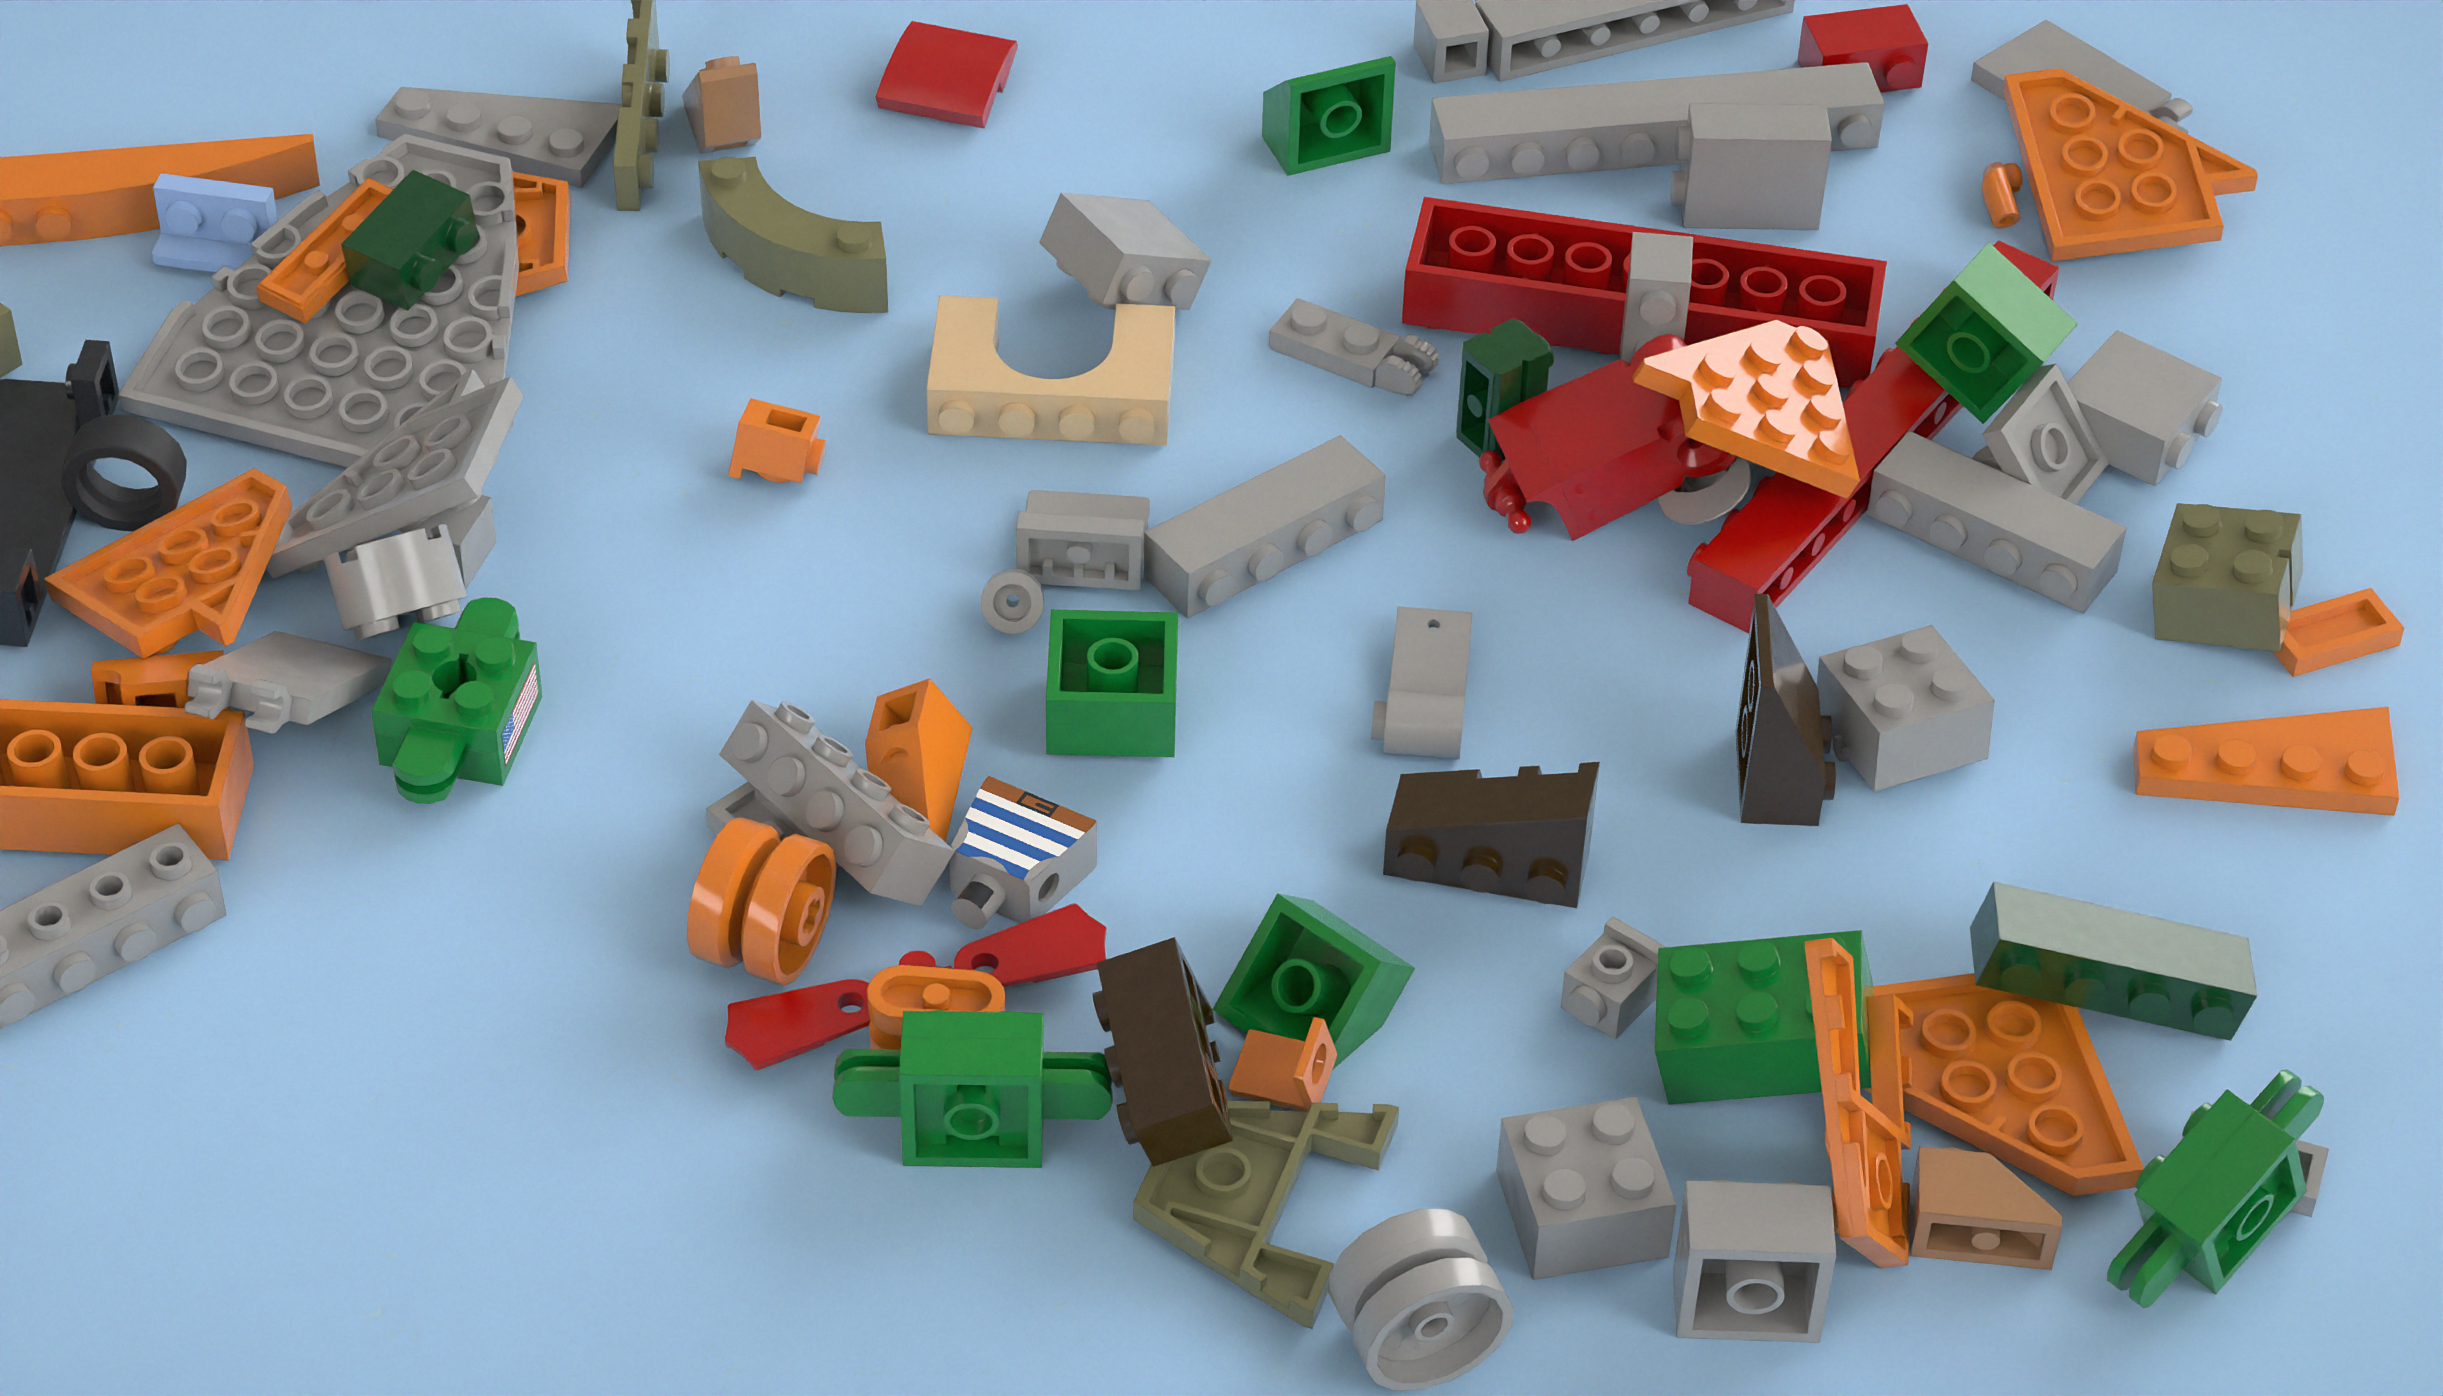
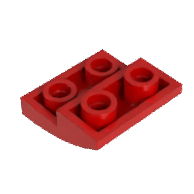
M911 21L900 37L881 79L875 96L878 108L985 129L996 92L1003 93L1018 48L1017 41Z

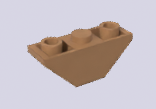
M739 56L722 57L705 62L706 68L699 70L682 94L684 108L699 153L755 145L761 139L756 63L740 65Z

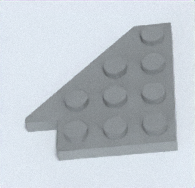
M474 370L465 372L291 513L287 518L266 567L271 577L275 579L295 570H298L300 573L309 572L324 562L323 557L335 552L340 553L345 550L349 552L354 551L355 546L373 542L378 537L395 530H399L402 533L412 531L422 525L430 516L450 509L452 512H459L474 504L483 493L482 487L491 467L498 460L497 454L506 434L513 426V418L524 396L512 377L510 376L485 387Z

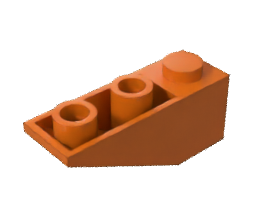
M929 678L877 696L865 741L868 772L885 781L891 787L889 793L898 801L922 814L930 822L929 828L946 842L973 727Z

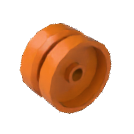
M743 817L730 820L715 837L703 860L694 884L687 921V941L690 953L700 960L725 968L734 967L744 961L745 970L752 976L782 986L794 982L812 958L829 917L835 891L837 868L834 850L827 843L798 834L786 837L780 842L779 833L772 826Z

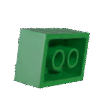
M1862 930L1658 948L1654 1052L1668 1105L1822 1092L1804 941L1833 938L1853 956L1860 1089L1871 1088L1867 997L1873 996V981Z

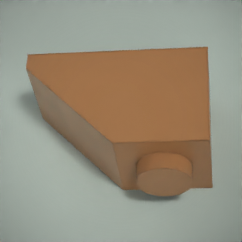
M1919 1146L1910 1190V1256L2052 1270L2062 1229V1215L1990 1153L1963 1151L1957 1148Z

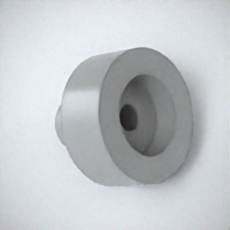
M1015 568L1004 569L994 574L985 584L981 597V608L987 622L996 630L1007 634L1022 633L1032 628L1042 615L1044 607L1043 590L1038 580L1030 573ZM1010 595H1015L1018 597V600L1012 602L1008 599V597Z

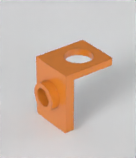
M1313 1018L1305 1041L1252 1029L1249 1030L1228 1085L1231 1095L1253 1101H1270L1271 1105L1297 1111H1309L1312 1103H1321L1338 1055L1325 1020Z

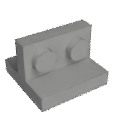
M2056 363L2039 367L2024 382L1982 433L1988 445L1980 449L1972 457V459L2075 505L2109 464L2101 445Z

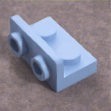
M160 173L153 191L161 234L151 251L152 260L156 265L178 267L181 269L217 273L226 266L233 271L236 270L253 255L251 243L278 221L273 188Z

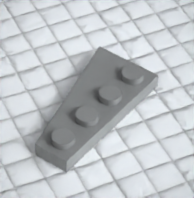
M400 87L375 121L377 136L380 138L394 141L403 134H408L510 158L512 171L568 181V184L571 186L583 188L616 142L619 107H622V104Z

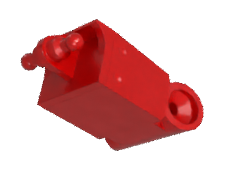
M1673 334L1657 336L1646 342L1634 354L1629 363L1618 359L1519 403L1488 420L1506 459L1502 463L1501 455L1493 450L1485 451L1480 456V468L1487 474L1484 479L1483 495L1487 505L1492 510L1497 511L1503 517H1507L1508 528L1513 533L1523 534L1531 526V517L1524 511L1526 503L1542 501L1556 508L1572 541L1682 486L1684 476H1710L1725 470L1735 462L1737 456L1686 437L1679 400L1633 382L1632 377L1644 358L1687 346L1681 337Z

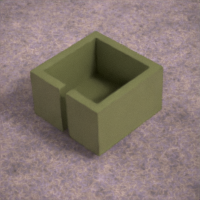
M2177 503L2152 582L2155 639L2280 652L2291 615L2290 606L2293 607L2303 572L2302 514L2275 512L2272 510L2217 507L2208 504Z

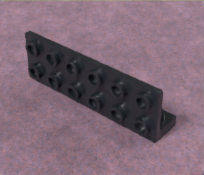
M85 339L77 363H70L67 368L65 383L16 379L0 380V645L28 647L48 593L44 578L55 573L77 514V510L70 505L61 487L62 467L71 441L82 425L100 416L113 415L119 399V388L109 341ZM96 459L90 462L93 468H94Z

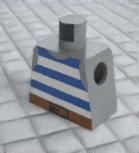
M988 776L980 787L950 846L955 850L949 861L950 890L957 896L952 902V911L956 918L967 927L982 929L995 913L1018 923H1023L1047 913L1097 866V821Z

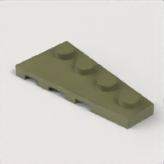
M631 0L633 19L628 18L627 64H623L622 107H619L613 164L617 211H640L643 189L653 188L654 157L649 152L658 153L660 137L659 120L654 117L664 116L665 92L664 84L662 83L669 82L670 74L669 50L659 49L656 0Z

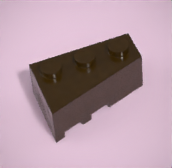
M1600 762L1580 763L1578 772L1542 774L1540 765L1519 767L1517 776L1482 778L1480 769L1401 774L1386 828L1383 875L1537 901L1543 904L1577 908L1590 852Z
M1173 937L1097 962L1102 990L1092 994L1093 1003L1104 1032H1112L1114 1046L1105 1048L1104 1053L1115 1086L1117 1088H1124L1127 1102L1118 1104L1116 1108L1119 1122L1128 1144L1132 1145L1139 1142L1152 1166L1155 1167L1232 1142L1233 1137L1225 1087L1222 1080H1218L1214 1064L1221 1062L1219 1048L1216 1041L1209 1042L1206 1029L1207 1025L1215 1023L1213 1010L1176 938Z

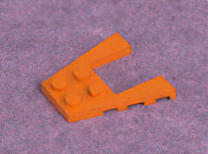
M1833 938L1804 941L1826 1121L1825 1145L1831 1162L1834 1191H1831L1834 1231L1836 1234H1839L1841 1240L1880 1268L1908 1266L1910 1184L1903 1182L1901 1150L1911 1149V1125L1908 1121L1904 1122L1902 1089L1912 1088V1058L1910 1056H1901L1900 1029L1913 1027V1011L1894 994L1867 997L1872 1089L1871 1104L1860 1095L1853 956Z

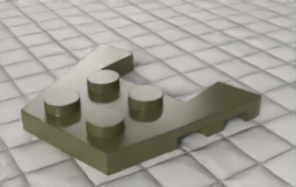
M1227 1100L1233 1141L1155 1167L1151 1164L1133 1201V1220L1296 1323L1313 1329L1328 1293L1329 1273L1334 1263L1270 1245V1240L1308 1153L1315 1152L1379 1171L1398 1126L1399 1107L1389 1104H1373L1372 1113L1338 1112V1103H1312L1309 1111L1270 1110V1101Z

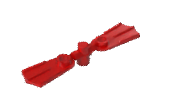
M1073 903L963 946L955 956L954 969L975 970L982 966L992 967L995 970L988 974L995 977L1003 987L1028 982L1037 983L1098 970L1097 962L1106 960L1105 940L1107 928L1089 916L1078 904ZM925 951L908 952L899 960V965L953 969L951 965L946 967L937 966L934 957ZM845 979L730 1003L727 1006L728 1024L725 1034V1045L740 1054L755 1071L824 1046L829 1041L869 1026L870 1018L867 999L869 983L858 979ZM850 1005L861 1008L859 1011L852 1013L841 1010L843 1007Z

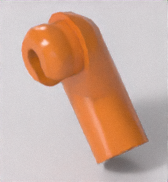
M2000 162L1990 163L1983 172L1982 194L1995 228L2010 227L2021 218L2013 193H2017L2020 190V186L2023 184V177L2020 167L2015 163H2006L2004 165Z

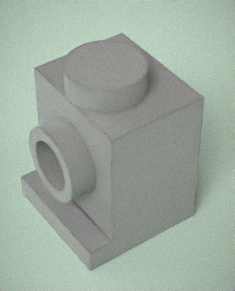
M1612 916L1605 923L1604 933L1564 972L1561 1008L1571 1013L1579 1022L1593 1026L1616 1040L1656 999L1658 948H1664L1665 946Z

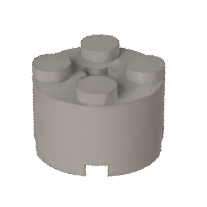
M440 524L432 528L433 539L428 540L426 530L423 528L355 546L354 551L346 553L348 562L343 564L341 563L339 552L323 557L344 631L354 629L358 641L400 628L397 619L400 616L415 613L418 623H425L462 611L459 600L466 598L467 593L447 524Z

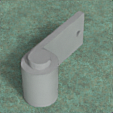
M1397 607L1387 702L1374 701L1371 739L1384 740L1383 753L1460 759L1472 625L1471 612Z

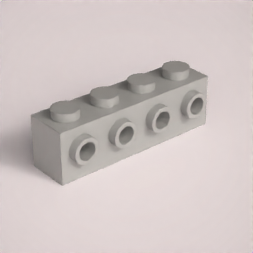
M751 700L719 755L809 838L827 843L834 850L836 862L869 893L922 907L955 850L929 828L930 822L922 814L902 804L889 793L891 787L885 781L862 769L851 759L853 754L848 748L838 741L825 736L814 726V718L807 712L784 701L777 708Z
M179 823L0 910V1029L11 1023L18 1022L27 1015L73 992L80 991L89 984L133 962L142 960L149 954L193 932L199 931L210 923L226 916L218 870Z

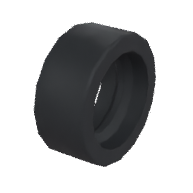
M128 415L100 416L82 425L72 439L62 467L61 487L70 505L86 519L108 529L135 531L175 510L186 479L187 460L180 444L163 428L143 418ZM111 457L129 460L145 468L157 480L158 485L143 489L118 486L104 479L92 467L90 462L95 459Z

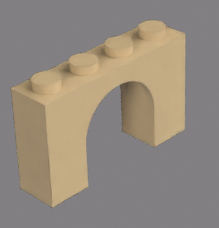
M939 295L926 389L928 434L1167 445L1174 362L1175 306L1116 304L1113 343L1105 360L1094 369L1078 376L1064 379H1043L1028 376L1012 369L998 356V298Z

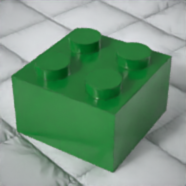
M1988 242L1895 344L1984 424L2049 358L2078 323Z
M1051 609L1046 685V754L1175 758L1178 612Z

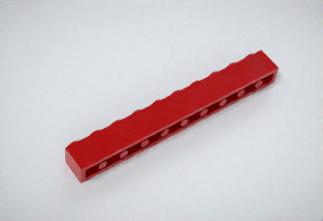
M1998 240L1993 246L2053 300L2059 267ZM1898 346L1895 349L1887 348L1879 358L1875 370L1865 380L1858 379L1851 386L1845 401L1842 403L1860 482L1848 499L1776 472L1773 477L1765 476L1757 485L1752 499L1741 510H1732L1726 517L1720 532L1709 544L1701 543L1693 552L1687 566V575L1691 577L1688 604L1749 634L1755 594H1768L1775 608L1784 601L1868 510L1874 470L1906 433L1911 431L1932 441L1963 406Z

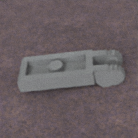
M1299 298L1291 304L1269 331V347H1271V350L1371 388L1375 385L1393 393L1404 394L1406 397L1409 394L1412 396L1414 392L1416 393L1422 385V374L1425 375L1427 373L1429 375L1439 364L1438 361L1440 360L1436 348L1431 345L1432 343H1427L1426 340L1421 341L1419 337L1411 334L1401 338L1370 324L1360 322Z

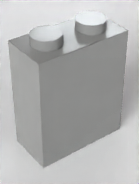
M1689 103L1687 126H1677L1675 154L1676 160L1682 161L1681 171H1672L1670 181L1671 205H1680L1683 228L1819 230L1832 143L1826 105Z

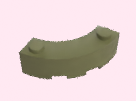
M723 157L717 160L698 161L702 217L705 230L719 256L722 259L729 257L744 269V279L778 297H781L788 291L800 296L813 298L814 308L851 313H888L887 265L881 221L859 222L833 219L795 206L768 185L758 168L756 157Z

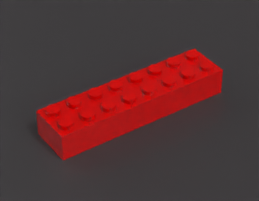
M1424 197L1405 268L1402 324L1479 335L1483 332L1491 334L1492 328L1513 318L1518 321L1521 320L1537 335L1544 337L1550 346H1562L1597 351L1603 354L1619 355L1633 232L1693 237L1691 287L1684 342L1687 346L1777 320L1795 328L1800 326L1811 328L1818 332L1825 340H1828L1838 387L1851 388L1858 379L1865 380L1870 375L1887 261Z

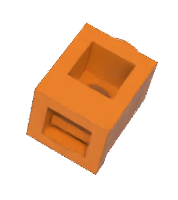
M750 398L738 423L728 476L740 479L744 470L747 469L757 472L768 481L777 483L794 481L801 483L806 473L818 475L826 448V440L817 438L821 416Z

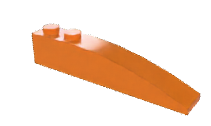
M313 134L0 157V246L88 240L160 229L153 191L160 173L273 188L275 200L320 186Z

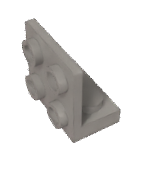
M1042 490L1029 491L1026 512L1018 511L1016 525V569L1030 573L1040 584L1140 591L1144 563V532L1148 529L1150 500L1147 497Z

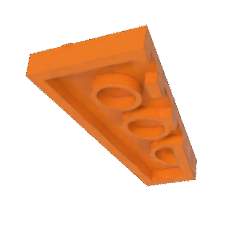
M2389 707L2137 731L2133 746L2136 795L2392 816L2395 815L2399 802Z

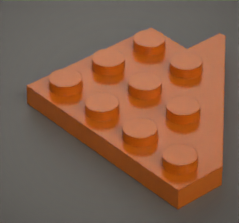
M2061 68L2005 75L2003 92L2052 262L2220 241L2224 225L2215 196L2255 191L2258 175L2254 168Z
M1777 320L1644 358L1632 377L1633 382L1679 400L1686 437L1848 499L1860 482L1828 340H1825L1818 332L1804 326L1795 328Z
M253 468L44 578L49 596L52 601L143 659L171 650L178 640L197 630H200L226 647L235 641L293 507L287 487L267 474Z
M1974 973L1873 986V996L1894 994L1913 1011V1027L1900 1029L1901 1056H1910L1912 1058V1088L1902 1089L1903 1108L1905 1111L2072 1196L2136 1188L2137 1180L2144 1167L2077 1007L1975 985ZM1871 1088L1864 1089L1865 1091L1872 1094Z

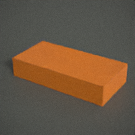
M2368 588L2291 611L2281 651L2272 652L2292 677L2400 646L2404 627L2374 590Z

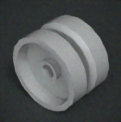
M1417 1209L1390 1217L1363 1232L1341 1252L1330 1271L1328 1293L1342 1321L1350 1333L1353 1334V1344L1366 1370L1376 1384L1394 1391L1423 1390L1450 1382L1483 1362L1500 1346L1510 1330L1514 1307L1492 1267L1487 1264L1488 1257L1464 1216L1448 1209Z

